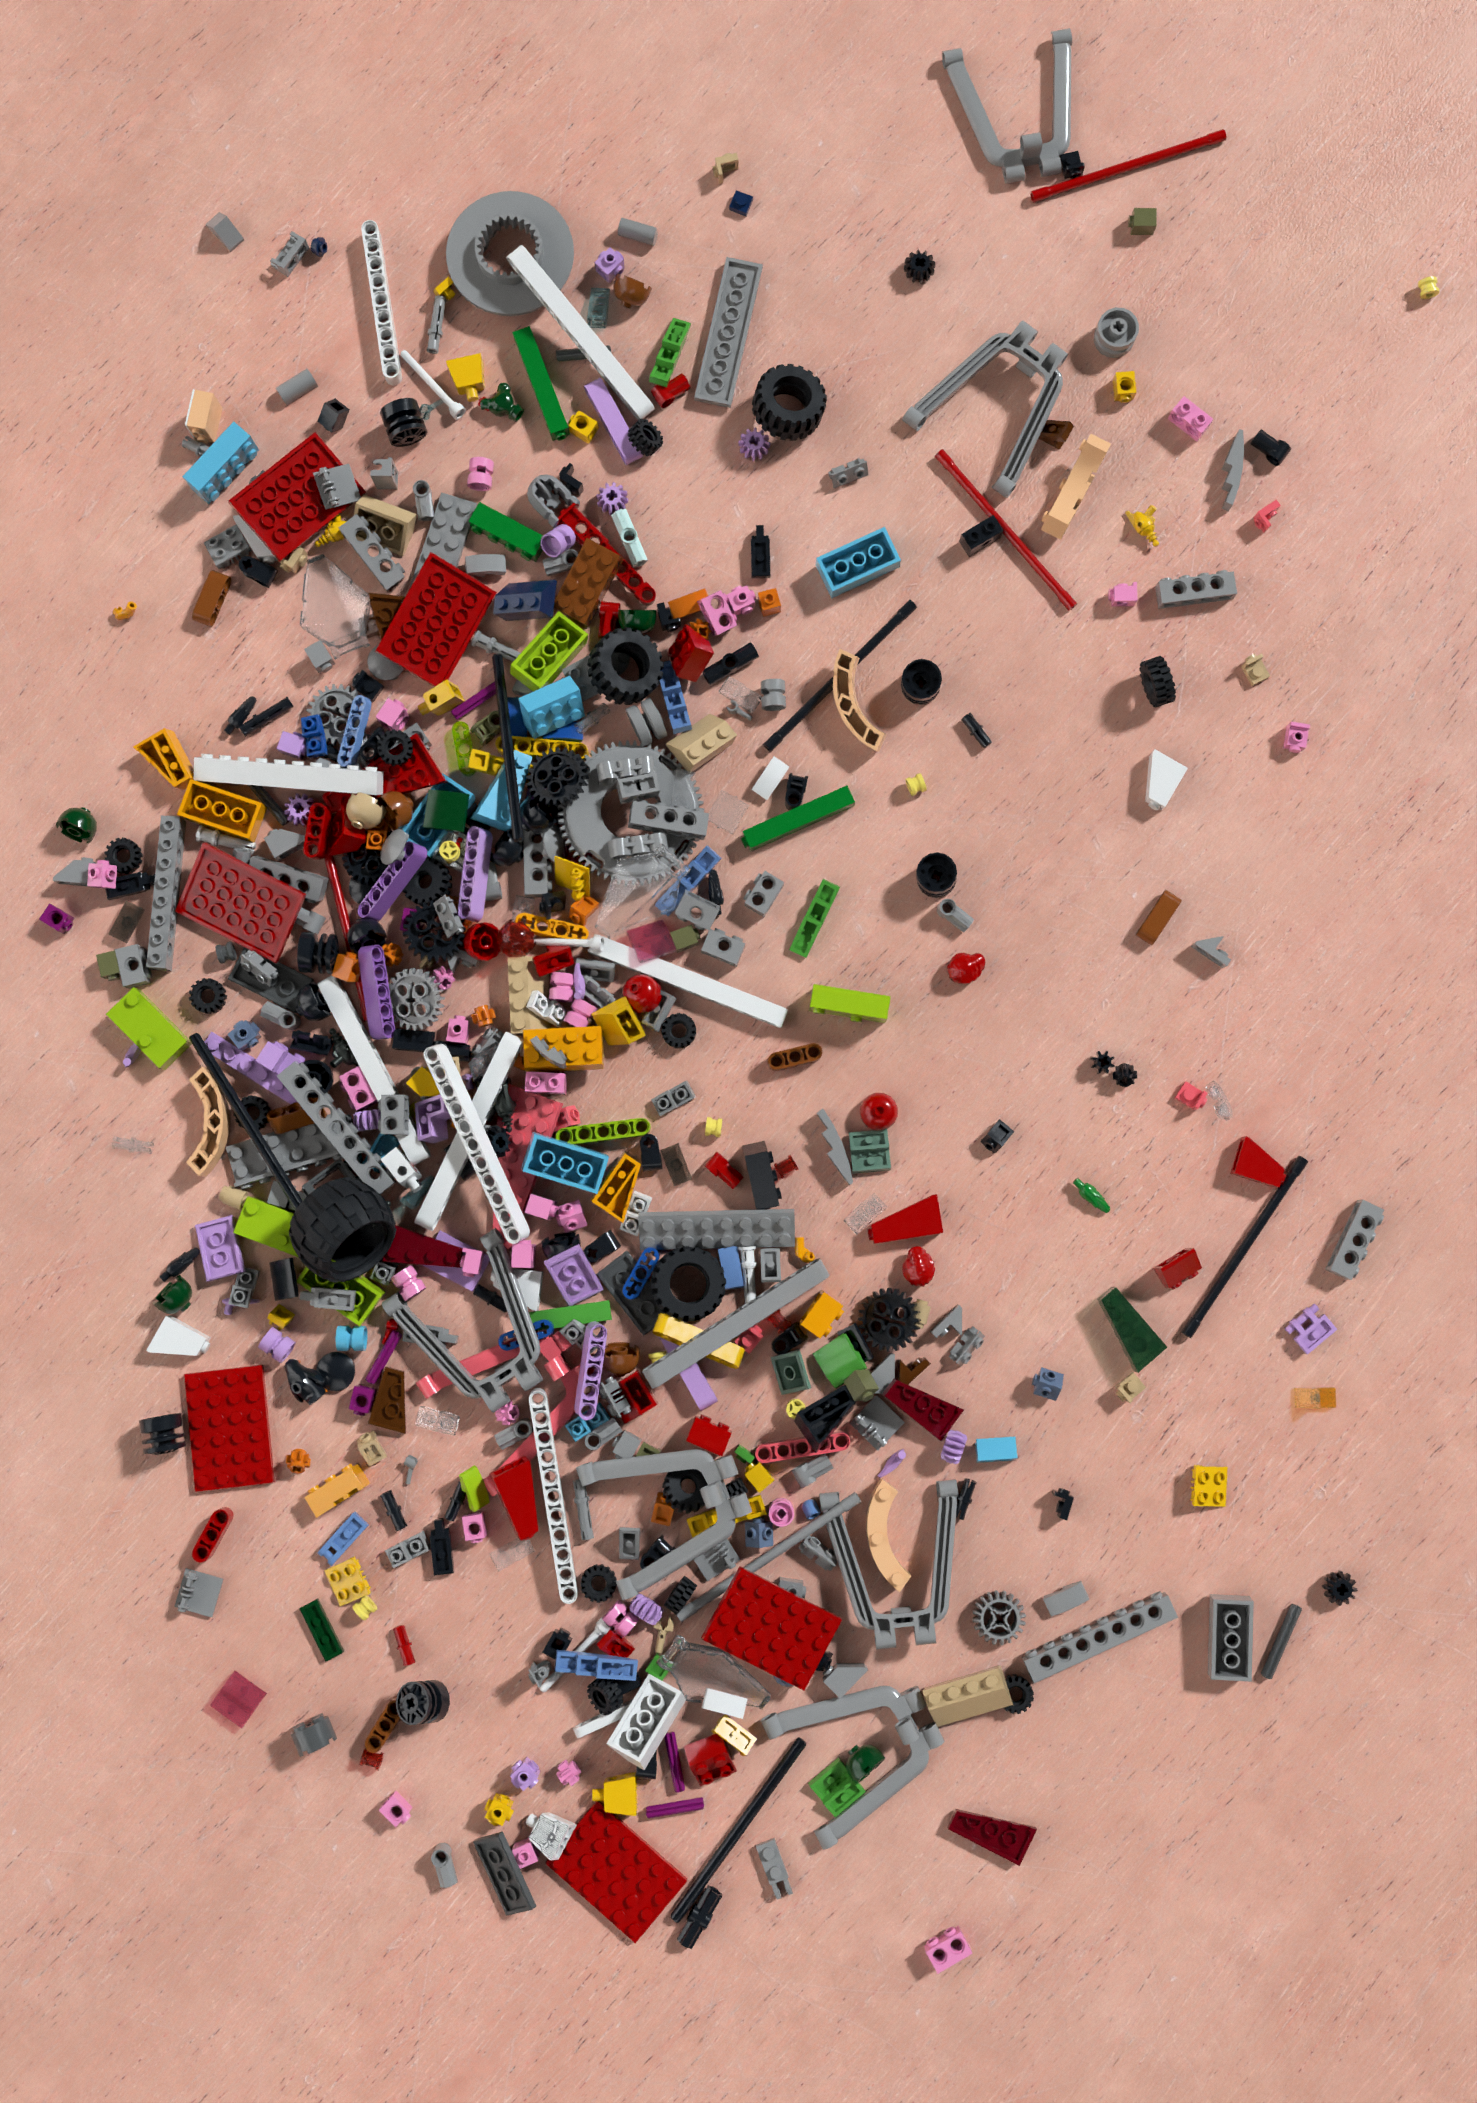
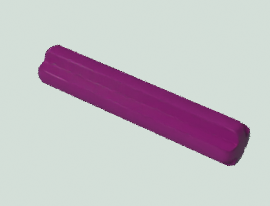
M495 681L452 709L451 713L455 719H460L496 694Z
M396 1330L391 1332L365 1379L368 1383L375 1384L402 1337L400 1332Z
M667 1732L664 1738L674 1791L682 1792L685 1790L676 1736L675 1732Z
M700 1797L647 1806L646 1816L650 1819L703 1810L704 1800Z

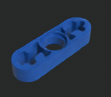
M646 1248L641 1254L623 1286L622 1291L626 1298L635 1299L642 1291L660 1257L659 1252L655 1248ZM654 1251L656 1259L650 1260L648 1264L652 1265L651 1269L640 1264L641 1260L644 1263L646 1262L647 1256L645 1254L647 1252ZM638 1268L646 1270L647 1275L644 1279L636 1277L635 1272ZM633 1277L637 1282H642V1285L640 1287L637 1284L635 1287L637 1293L629 1296L626 1288L633 1285L634 1282L630 1281Z
M539 1320L533 1323L535 1329L542 1328V1323L549 1326L546 1334L544 1331L537 1333L538 1340L549 1337L554 1332V1325L550 1320ZM514 1330L500 1336L498 1343L501 1349L508 1351L519 1348L518 1341L511 1342L510 1347L504 1345L506 1337L509 1339L516 1337Z

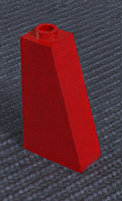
M937 1194L931 1195L870 1224L871 1229H867L869 1241L873 1240V1244L943 1233Z
M522 1456L489 1473L516 1536L520 1540H528L539 1530L531 1463L525 1456Z

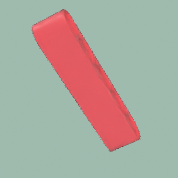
M843 1431L833 1432L827 1440V1446L824 1449H819L817 1453H815L805 1437L763 1443L756 1447L755 1457L761 1463H769L843 1451L849 1447L850 1438ZM838 1436L846 1437V1443L843 1446L836 1444ZM800 1442H805L808 1445V1449L805 1452L797 1450V1445ZM779 1446H787L789 1449L788 1453L780 1455L777 1451ZM766 1448L769 1451V1456L761 1458L758 1455L760 1449Z

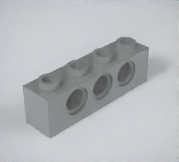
M356 514L341 525L339 531L384 589L389 591L405 578L403 575L405 570L399 563L395 564L391 559L393 555L387 547L383 549L379 543L381 542L379 536L375 532L371 533L367 528L369 524L366 519ZM364 532L367 538L364 541H359L356 539V534ZM376 547L379 550V554L376 557H371L368 554L369 548ZM388 563L391 569L389 572H382L380 565Z
M1221 570L1211 575L1209 573H1201L1196 577L1184 575L1179 577V579L1173 580L1171 578H1163L1155 587L1158 609L1231 600L1237 594L1234 571L1228 572L1227 570ZM1210 583L1217 584L1218 589H1213ZM1192 586H1197L1200 589V591H1194L1192 589ZM1173 588H1178L1181 594H1176Z
M637 799L632 802L630 807L628 828L704 840L707 834L709 813H704L702 809H693L692 811L686 810L683 806L668 807L665 803L657 802L650 804L646 800ZM651 812L654 815V819H648L645 813ZM670 815L673 818V822H667L664 816ZM683 819H690L692 825L688 826L684 824Z
M523 829L526 898L542 897V894L553 891L552 880H549V873H552V861L545 859L544 856L540 862L533 861V857L536 854L543 855V839L540 843H534L533 838L536 835H541V833L527 832ZM536 873L543 874V879L541 881L534 880V875Z
M251 857L249 865L264 873L269 870L272 873V877L284 882V876H288L290 878V886L307 894L305 901L316 903L324 899L329 878L264 857ZM303 881L308 884L307 891L302 888Z
M1357 1200L1325 1270L1345 1280H1352V1278L1357 1276L1359 1272L1358 1265L1361 1260L1365 1259L1368 1252L1366 1248L1375 1238L1376 1233L1374 1231L1377 1225L1379 1226L1383 1221L1384 1215L1382 1214L1384 1209L1365 1200ZM1363 1218H1366L1368 1221L1366 1228H1363L1361 1225ZM1356 1235L1360 1239V1243L1357 1246L1353 1243V1238ZM1347 1253H1349L1352 1256V1260L1350 1263H1347L1345 1261V1255Z

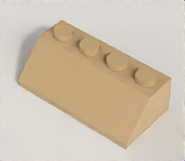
M531 956L508 957L511 1034L523 1036V1030L551 1028V1023L540 1018L526 1007L532 991L538 990L549 999V974L539 977Z
M1001 1665L925 1687L923 1690L928 1710L938 1727L1013 1705Z

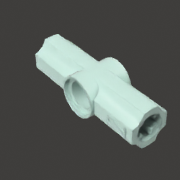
M626 509L615 511L611 517L622 540V545L625 547L633 568L640 567L648 562V559L638 538L637 531L634 529ZM629 535L634 537L632 541H627L625 538Z

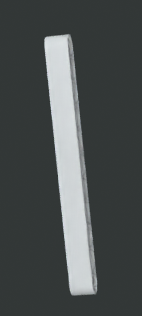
M520 245L510 253L506 259L634 417L640 420L650 414L655 409L651 401L527 249Z
M604 937L605 948L603 951H594L590 947L587 951L592 955L640 974L648 975L658 981L778 1028H782L788 1009L606 937Z
M331 975L318 982V987L377 1101L379 1102L381 1095H400L340 979ZM395 1100L390 1103V1109L394 1110L397 1106ZM409 1113V1135H396L409 1162L414 1166L429 1158L431 1154L426 1143L418 1141L417 1126ZM393 1119L389 1123L392 1130L396 1127V1121Z
M505 1032L472 1100L483 1127L502 1090V1084H505L523 1046V1039L509 1032ZM458 1132L414 1222L430 1231L435 1229L469 1159Z
M444 1044L427 1047L424 1051V1059L506 1240L511 1244H516L526 1239L530 1234L529 1226L448 1048Z
M535 1388L529 1395V1405L559 1595L564 1603L571 1604L577 1599L578 1588L548 1398L544 1389ZM539 1393L544 1399L542 1402L537 1403L533 1400V1395ZM538 1413H544L547 1419L544 1422H539L535 1416ZM546 1432L550 1438L548 1441H541L539 1434ZM550 1452L553 1458L545 1461L542 1458V1454ZM552 1471L556 1477L553 1480H548L545 1478V1474ZM556 1491L559 1497L552 1500L548 1497V1493ZM553 1511H560L562 1516L559 1519H554L551 1513ZM557 1530H562L565 1536L563 1538H556L554 1533ZM559 1550H566L568 1555L561 1558L557 1555V1552ZM564 1569H568L571 1572V1575L569 1577H563L560 1574V1572ZM566 1589H572L574 1594L567 1597L563 1592Z

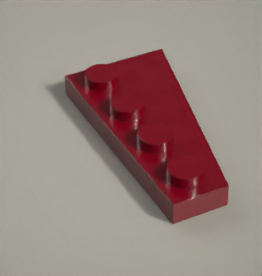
M395 1225L397 1229L395 1238L390 1249L383 1257L385 1262L462 1268L460 1267V1262L463 1256V1248Z
M896 1379L892 1380L882 1394L940 1441L943 1440L964 1411L960 1407Z
M959 1809L955 1810L947 1826L948 1830L1020 1866L1037 1831V1828Z

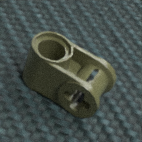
M492 711L470 729L480 739L482 746L489 743L501 732L500 724H493L494 719L499 717L498 711Z

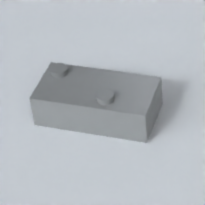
M1210 1594L1208 1675L1211 1680L1252 1682L1254 1601L1250 1596Z

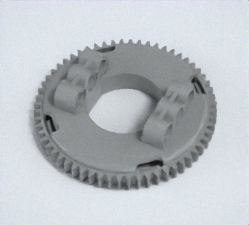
M627 740L626 745H622V742L619 741L618 746H615L614 742H612L611 748L604 744L603 751L600 747H597V754L591 751V757L584 755L585 766L588 768L587 775L589 777L585 781L588 785L582 786L584 793L578 792L579 799L573 797L572 804L566 801L565 807L562 804L559 805L557 809L561 810V812H558L557 816L563 818L558 820V824L564 825L560 827V832H566L562 835V839L568 838L565 845H572L569 848V852L575 850L576 852L573 857L580 856L578 863L580 864L585 861L584 866L591 867L590 873L596 870L598 871L597 877L601 873L604 874V880L609 876L611 877V883L616 878L618 879V884L625 880L626 885H628L629 881L632 880L635 886L637 880H640L641 885H643L644 879H647L650 884L651 877L658 881V875H661L664 879L665 872L671 875V868L676 871L678 870L677 863L682 866L684 864L682 859L688 860L689 857L686 853L690 855L693 853L691 848H696L697 846L693 841L698 842L699 839L656 832L650 835L619 838L607 829L601 817V804L608 793L617 789L618 779L656 772L660 788L658 797H655L657 802L665 803L668 807L683 806L686 810H704L699 808L704 802L698 801L702 794H696L700 789L699 787H694L697 781H690L693 774L687 775V771L682 769L681 763H676L677 758L671 759V752L666 756L664 755L665 749L658 752V746L651 749V743L647 747H643L642 742L640 746H637L636 740H634L633 745H630ZM670 815L664 816L667 822H673V818ZM683 819L684 824L688 826L692 825L690 819ZM683 840H689L688 843H684L682 848L675 855V851L679 848ZM592 853L596 858L603 861V868H600L602 864L595 861L589 855L585 857V854Z

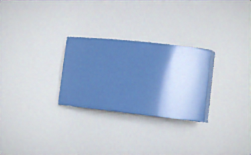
M737 1246L718 1249L720 1266L723 1267L724 1278H726L725 1290L744 1287Z

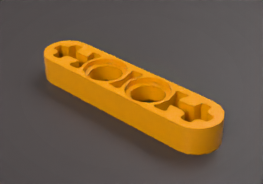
M520 913L515 919L516 929L524 933L547 938L578 939L576 934L578 931H581L582 935H584L581 939H587L589 936L587 928L582 925L555 919L546 920L545 917L528 913ZM522 918L526 919V923L530 924H525V926H521V922L518 921H521ZM532 920H535L533 929H531ZM544 922L548 928L545 931H540L537 928V924ZM559 926L564 927L566 934L558 935L556 928ZM571 928L573 929L572 933L575 934H571V937H568Z

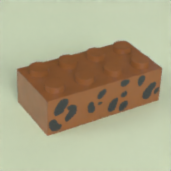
M586 538L554 601V608L589 626L624 558Z

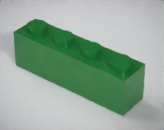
M481 502L478 503L468 521L471 530L478 535L484 534L488 536V539L495 544L498 542L503 544L504 548L510 552L516 551L520 553V556L527 561L533 560L537 562L543 551L541 547L543 535Z

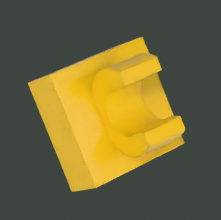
M448 276L433 292L436 296L443 294L450 301L455 295L454 291L450 288L453 285V281Z
M278 1304L269 1313L267 1319L270 1320L269 1325L275 1323L279 1326L278 1330L280 1331L292 1321L295 1314Z

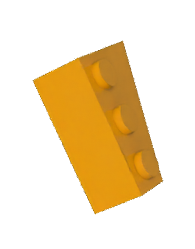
M163 728L133 746L175 788L185 790L189 780H193L194 769L174 731Z
M623 1152L601 1183L598 1194L594 1193L590 1200L624 1223L641 1164Z
M349 1464L341 1469L343 1473L336 1477L333 1474L325 1479L326 1484L322 1487L316 1485L308 1490L309 1495L304 1498L316 1518L370 1484L359 1464L355 1466Z

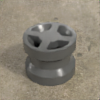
M227 942L223 946L220 944L215 946L217 958L221 964L227 960L234 961L237 959L232 942Z

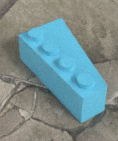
M514 750L520 802L532 756ZM503 763L470 819L506 832L512 826L505 765Z

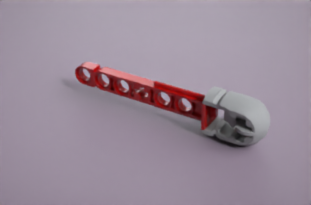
M545 474L539 475L532 480L528 487V500L533 508L545 520H548V523L553 528L561 524L568 525L574 531L576 541L581 546H583L586 538H597L600 541L599 545L620 555L608 543L609 540L578 510L580 501L575 496H571V492L557 478ZM560 496L569 507L567 509L564 508L560 512L561 515L557 518L548 507L557 508L561 504L559 501ZM584 525L586 531L580 534L576 531V527ZM623 560L621 565L626 567V571L623 574L616 573L615 577L630 592L634 593V596L643 605L653 604L656 598L655 590L647 582L644 583L643 578ZM631 578H637L639 580V585L637 587H632L629 585V580ZM645 591H649L653 597L647 601L643 599L642 594Z

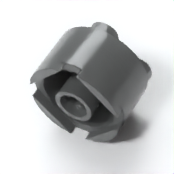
M320 1713L311 1718L312 1722L307 1724L301 1722L293 1726L291 1736L300 1757L304 1756V1751L310 1754L330 1744L329 1739L333 1738L334 1741L337 1739L328 1716Z

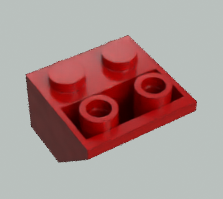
M685 624L678 633L673 645L669 647L667 655L677 677L696 683L714 655V651L708 640Z
M638 1370L617 1382L620 1388L610 1393L613 1394L622 1389L620 1393L613 1396V1399L615 1400L622 1395L625 1396L615 1403L626 1398L631 1406L629 1407L631 1410L625 1415L623 1412L620 1413L624 1424L658 1404Z
M717 1734L684 1746L689 1767L700 1786L709 1785L715 1780L728 1777L732 1773L737 1772L726 1741Z

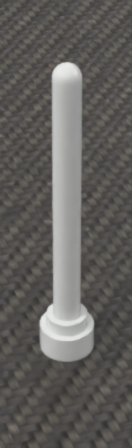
M401 351V357L449 407L450 415L455 420L460 419L466 412L465 407L461 403L454 402L407 351Z
M594 936L591 939L518 937L515 940L518 945L590 947L594 951H603L605 948L603 936Z
M601 1617L596 1622L595 1630L575 1651L585 1652L601 1635L607 1634L613 1627H609L602 1620L603 1617ZM554 1672L541 1685L540 1691L546 1692L565 1672Z

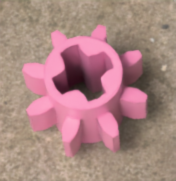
M443 966L434 969L432 976L436 977L434 983L440 982L438 987L442 990L451 988L452 982L455 981L451 969L445 970Z
M511 1400L508 1404L495 1411L497 1421H502V1425L516 1423V1419L520 1415L518 1405H512L513 1402Z
M564 1760L558 1765L559 1771L556 1775L563 1785L569 1783L573 1786L579 1781L580 1777L578 1775L581 1773V1770L573 1760L569 1763L567 1760Z

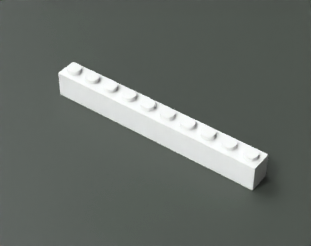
M201 754V757H194L193 780L383 795L384 771H377V767H366L365 770H359V766L347 765V768H340V764H329V767H322V763L310 762L309 766L304 765L303 761H292V764H285L286 760L274 759V763L267 762L266 758H256L255 761H249V757L238 756L237 760H233L228 755H219V758H213V754Z

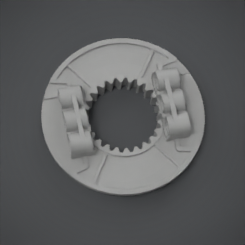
M504 191L478 199L459 215L448 236L446 261L455 287L472 305L495 315L518 316L534 312L544 305L518 274L515 275L514 272H511L507 276V273L503 272L500 275L499 270L494 272L493 267H488V263L484 261L483 253L487 250L489 242L495 236L497 230L501 231V226L508 229L509 225L513 229L519 226L521 231L525 228L526 234L530 233L531 238L535 241L536 254L533 255L534 259L560 291L565 285L572 269L574 245L567 223L561 214L548 202L528 193Z

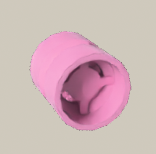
M484 457L471 458L469 461V472L471 473L468 474L467 486L476 491L491 490L492 477L490 475L493 474L494 462Z
M551 973L550 983L553 987L549 990V1000H556L557 1002L574 1001V991L572 990V987H574V974Z
M575 999L571 1005L573 1010L568 1011L563 1021L573 1027H588V1019L593 1018L591 1013L597 1011V1008L582 999Z
M412 1265L390 1278L395 1287L401 1289L399 1293L405 1302L426 1289L423 1281L416 1278L418 1274Z
M776 1498L769 1505V1518L774 1525L784 1527L792 1522L794 1509L788 1499Z
M618 1600L603 1616L602 1620L609 1627L614 1626V1631L623 1638L636 1625L639 1618L631 1611L627 1612V1606ZM621 1613L623 1617L617 1622L615 1619Z

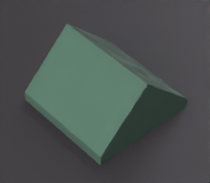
M800 1349L770 1357L781 1395L811 1388Z

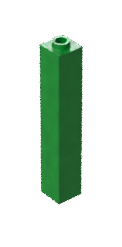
M528 326L512 332L514 341L552 441L563 440L570 435L569 428L532 330Z
M848 785L744 830L741 841L744 847H748L751 852L854 807L855 801Z

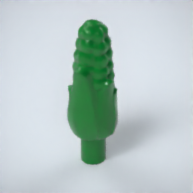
M1079 1178L1073 1181V1184L1079 1189L1082 1198L1104 1213L1110 1211V1206L1106 1203L1105 1198L1094 1186L1089 1183L1084 1184Z

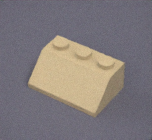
M363 495L355 503L354 515L357 514L359 517L363 516L369 524L367 528L371 533L375 532L381 539L379 543L383 549L387 547L390 552L403 556L414 532L417 514ZM364 532L356 534V539L364 541L367 538Z
M708 714L692 725V730L682 732L666 743V746L690 774L732 745L737 734L725 720Z

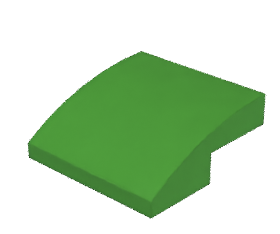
M844 1333L813 1353L817 1363L834 1388L843 1385L844 1381L855 1370L867 1369L859 1351H855L847 1334Z
M839 1757L808 1783L835 1818L866 1792L860 1783L855 1784L847 1773L846 1765Z

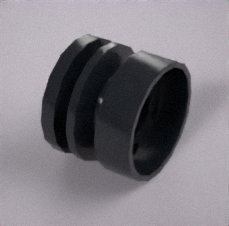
M413 398L397 399L386 404L380 411L383 424L387 427L386 432L391 445L395 447L409 446L426 437L428 432L424 425V420L421 418V411L417 400Z
M926 659L914 660L906 666L902 675L901 689L907 700L914 704L923 705L930 703L936 698L942 681L941 671L938 666ZM919 680H923L924 685L922 688L919 687Z
M939 852L930 853L923 857L916 871L918 887L925 895L933 898L944 897L951 893L957 880L956 864L952 858ZM934 874L940 876L939 881H937L935 878L932 879Z
M302 932L297 950L299 971L314 973L318 965L319 973L324 974L327 971L328 974H332L337 955L339 954L337 935L330 934L328 937L327 934L323 933L320 940H318L316 933Z
M181 1413L139 1420L140 1433L150 1434L151 1437L142 1441V1444H152V1447L143 1449L144 1454H165L186 1446L185 1441L176 1442V1438L184 1437V1433L174 1432V1429L183 1426Z
M438 1680L407 1682L401 1687L396 1698L398 1715L404 1723L409 1725L439 1722L444 1719L450 1706L448 1690Z

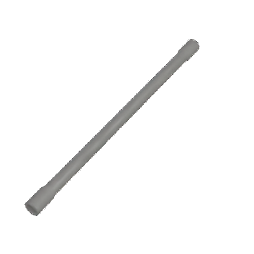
M856 1492L852 1493L838 1505L744 1568L753 1573L842 1513L855 1507L861 1502ZM735 1574L693 1602L685 1605L677 1614L679 1620L683 1622L700 1608L726 1592Z

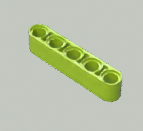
M635 1118L566 1127L557 1131L556 1139L561 1140L560 1136L563 1132L570 1133L568 1143L575 1145L640 1137L650 1132L651 1125L645 1118ZM639 1122H645L647 1124V1129L645 1132H639L637 1130V1125ZM622 1124L628 1126V1131L624 1135L618 1133V1127ZM601 1127L608 1128L609 1134L606 1137L599 1136V1129ZM583 1129H587L590 1133L589 1138L586 1140H582L579 1136Z

